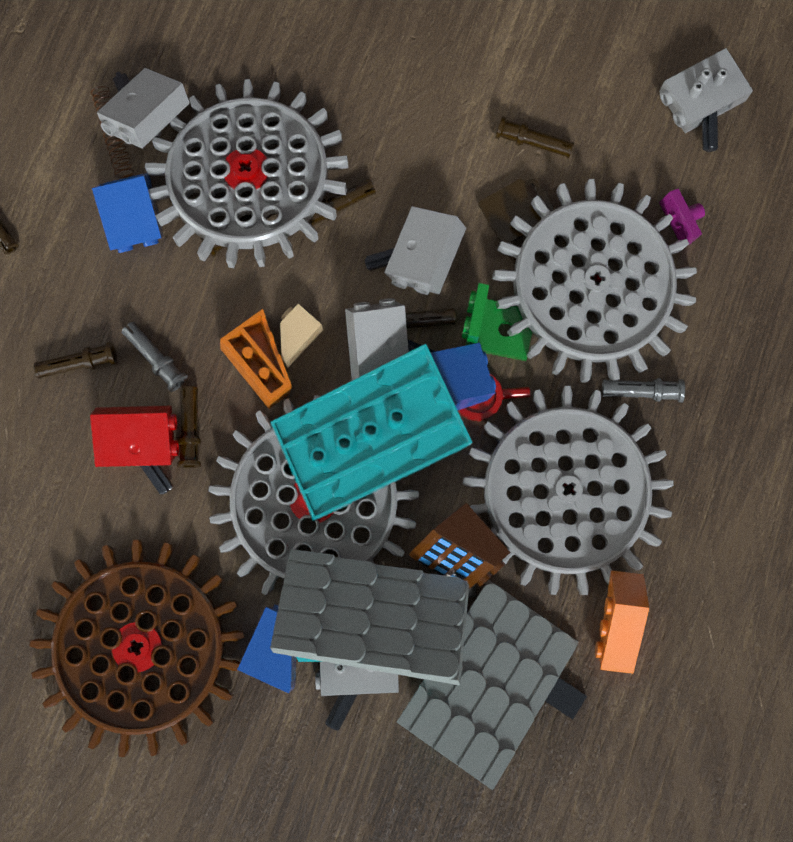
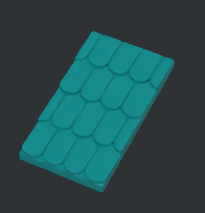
M426 344L271 421L272 429L313 521L430 466L432 463L452 455L473 443Z

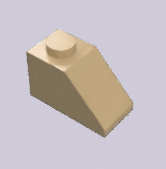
M299 304L294 309L292 307L288 308L281 317V355L283 364L287 368L323 331L322 324Z

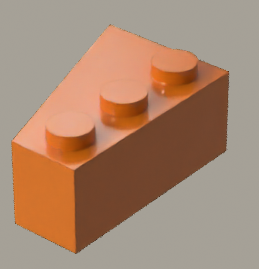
M262 309L220 339V349L270 409L290 394L291 382Z
M611 570L605 601L604 619L600 623L601 639L596 642L595 658H599L600 670L634 673L649 612L644 574Z

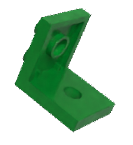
M479 283L477 291L472 290L467 313L472 315L471 317L466 316L462 338L467 339L465 346L480 343L482 351L487 354L526 361L532 331L529 327L523 329L519 334L507 337L502 336L498 330V327L502 324H509L512 327L514 323L523 320L518 306L497 309L495 305L497 301L487 299L489 285Z

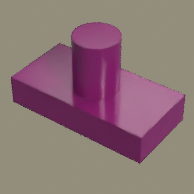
M679 188L670 191L659 204L665 215L670 214L673 217L670 225L677 239H687L688 245H690L702 235L696 220L705 216V209L700 203L688 207Z

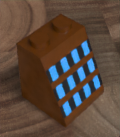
M465 503L434 528L409 555L417 562L440 575L458 577L468 581L470 589L476 583L481 587L490 579L492 575L489 571L494 575L506 564L503 562V559L511 552L473 509Z

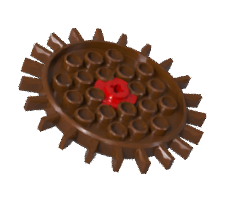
M133 540L131 547L132 562L122 564L117 563L113 548L110 545L102 546V553L107 564L106 569L93 574L89 565L85 561L78 559L74 564L85 581L75 591L59 581H54L51 585L67 601L60 614L50 609H38L36 615L43 620H49L56 624L51 640L45 638L30 640V647L36 649L50 648L52 655V666L39 668L32 672L31 675L32 679H44L55 675L58 686L61 689L42 703L44 708L56 706L66 698L75 709L74 714L66 720L62 727L65 733L76 728L82 718L96 725L89 739L88 748L92 750L97 748L102 742L105 731L108 730L120 733L118 757H126L131 748V735L146 734L150 755H158L160 753L158 731L171 726L177 741L183 746L190 742L188 733L182 725L183 719L194 713L208 727L215 722L211 713L201 705L210 692L223 700L230 701L233 698L234 694L229 689L218 685L216 680L221 668L238 671L237 669L240 665L238 660L223 658L224 642L238 641L246 636L244 631L239 630L223 632L219 617L234 611L238 607L237 601L226 602L215 608L208 594L219 586L223 578L220 575H215L200 587L198 583L190 578L200 561V557L193 554L187 560L182 571H178L168 566L172 554V544L164 543L160 550L158 562L151 563L143 562L144 547L142 540ZM131 578L136 579L138 582V589L133 594L128 593L125 588L126 582ZM156 587H160L164 592L163 599L158 603L151 599V592ZM95 595H99L103 600L102 607L97 611L92 609L90 604L91 599ZM181 596H185L189 600V608L184 612L179 611L176 607V601ZM120 604H124L128 608V615L123 620L116 616V609ZM146 613H150L154 618V624L149 629L144 628L141 624V618ZM85 621L90 622L93 626V631L88 637L81 633V625ZM171 622L177 623L180 628V632L175 638L169 637L166 632L167 626ZM110 630L117 632L119 637L118 642L114 646L109 645L106 641V635ZM196 631L202 632L206 638L204 645L201 647H197L192 643V636ZM136 642H142L144 647L140 651L135 652L133 647L137 645ZM75 647L81 649L83 653V658L79 663H75L71 659V651ZM161 648L168 650L170 653V659L166 664H161L157 660V653ZM101 656L105 657L109 663L108 669L105 672H100L96 667V661ZM187 657L192 658L196 663V668L192 673H187L182 668V663ZM126 665L134 670V677L131 681L124 680L121 674L122 669ZM150 675H156L160 679V686L156 691L151 690L147 685V679ZM90 683H94L99 690L97 697L94 699L90 698L86 693V688ZM176 684H181L186 689V696L182 700L176 699L173 695V688ZM115 692H119L124 696V704L121 708L115 707L112 703V696ZM141 701L148 703L150 706V714L147 717L140 716L137 711L138 704Z

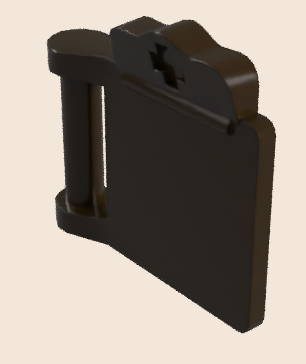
M518 179L482 199L478 204L499 241L509 243L524 236V234L517 231L510 224L515 216L524 219L532 227L541 220V217L531 205L532 200L536 196H539L551 212L553 211V206L549 202L548 192L541 188L535 179H529L526 182ZM558 236L554 237V241L559 239ZM508 255L512 263L515 264L516 258Z

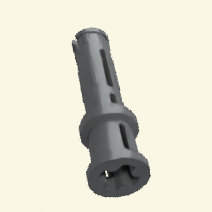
M135 322L127 324L134 333L132 334L126 327L123 328L121 333L153 366L154 375L160 376L168 385L167 389L170 392L179 389L187 381L188 375L181 373L173 364L174 360L169 356H164Z
M656 378L653 382L603 380L602 397L652 398L655 402H660L661 399H669L683 403L685 381L684 379L662 381L661 378Z

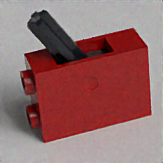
M172 406L96 407L90 414L95 467L140 466L159 494H165L171 490L173 484L159 465H171L175 456L179 455V442L174 440L173 430L177 429V416L172 414Z

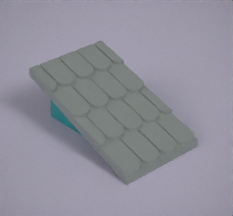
M290 549L278 607L279 610L270 646L273 653L295 656L298 662H329L460 685L469 593L468 581L458 577L423 573L422 570L375 565L369 561L334 557L332 554Z
M488 580L466 615L460 685L424 679L398 718L397 723L493 790L579 642Z

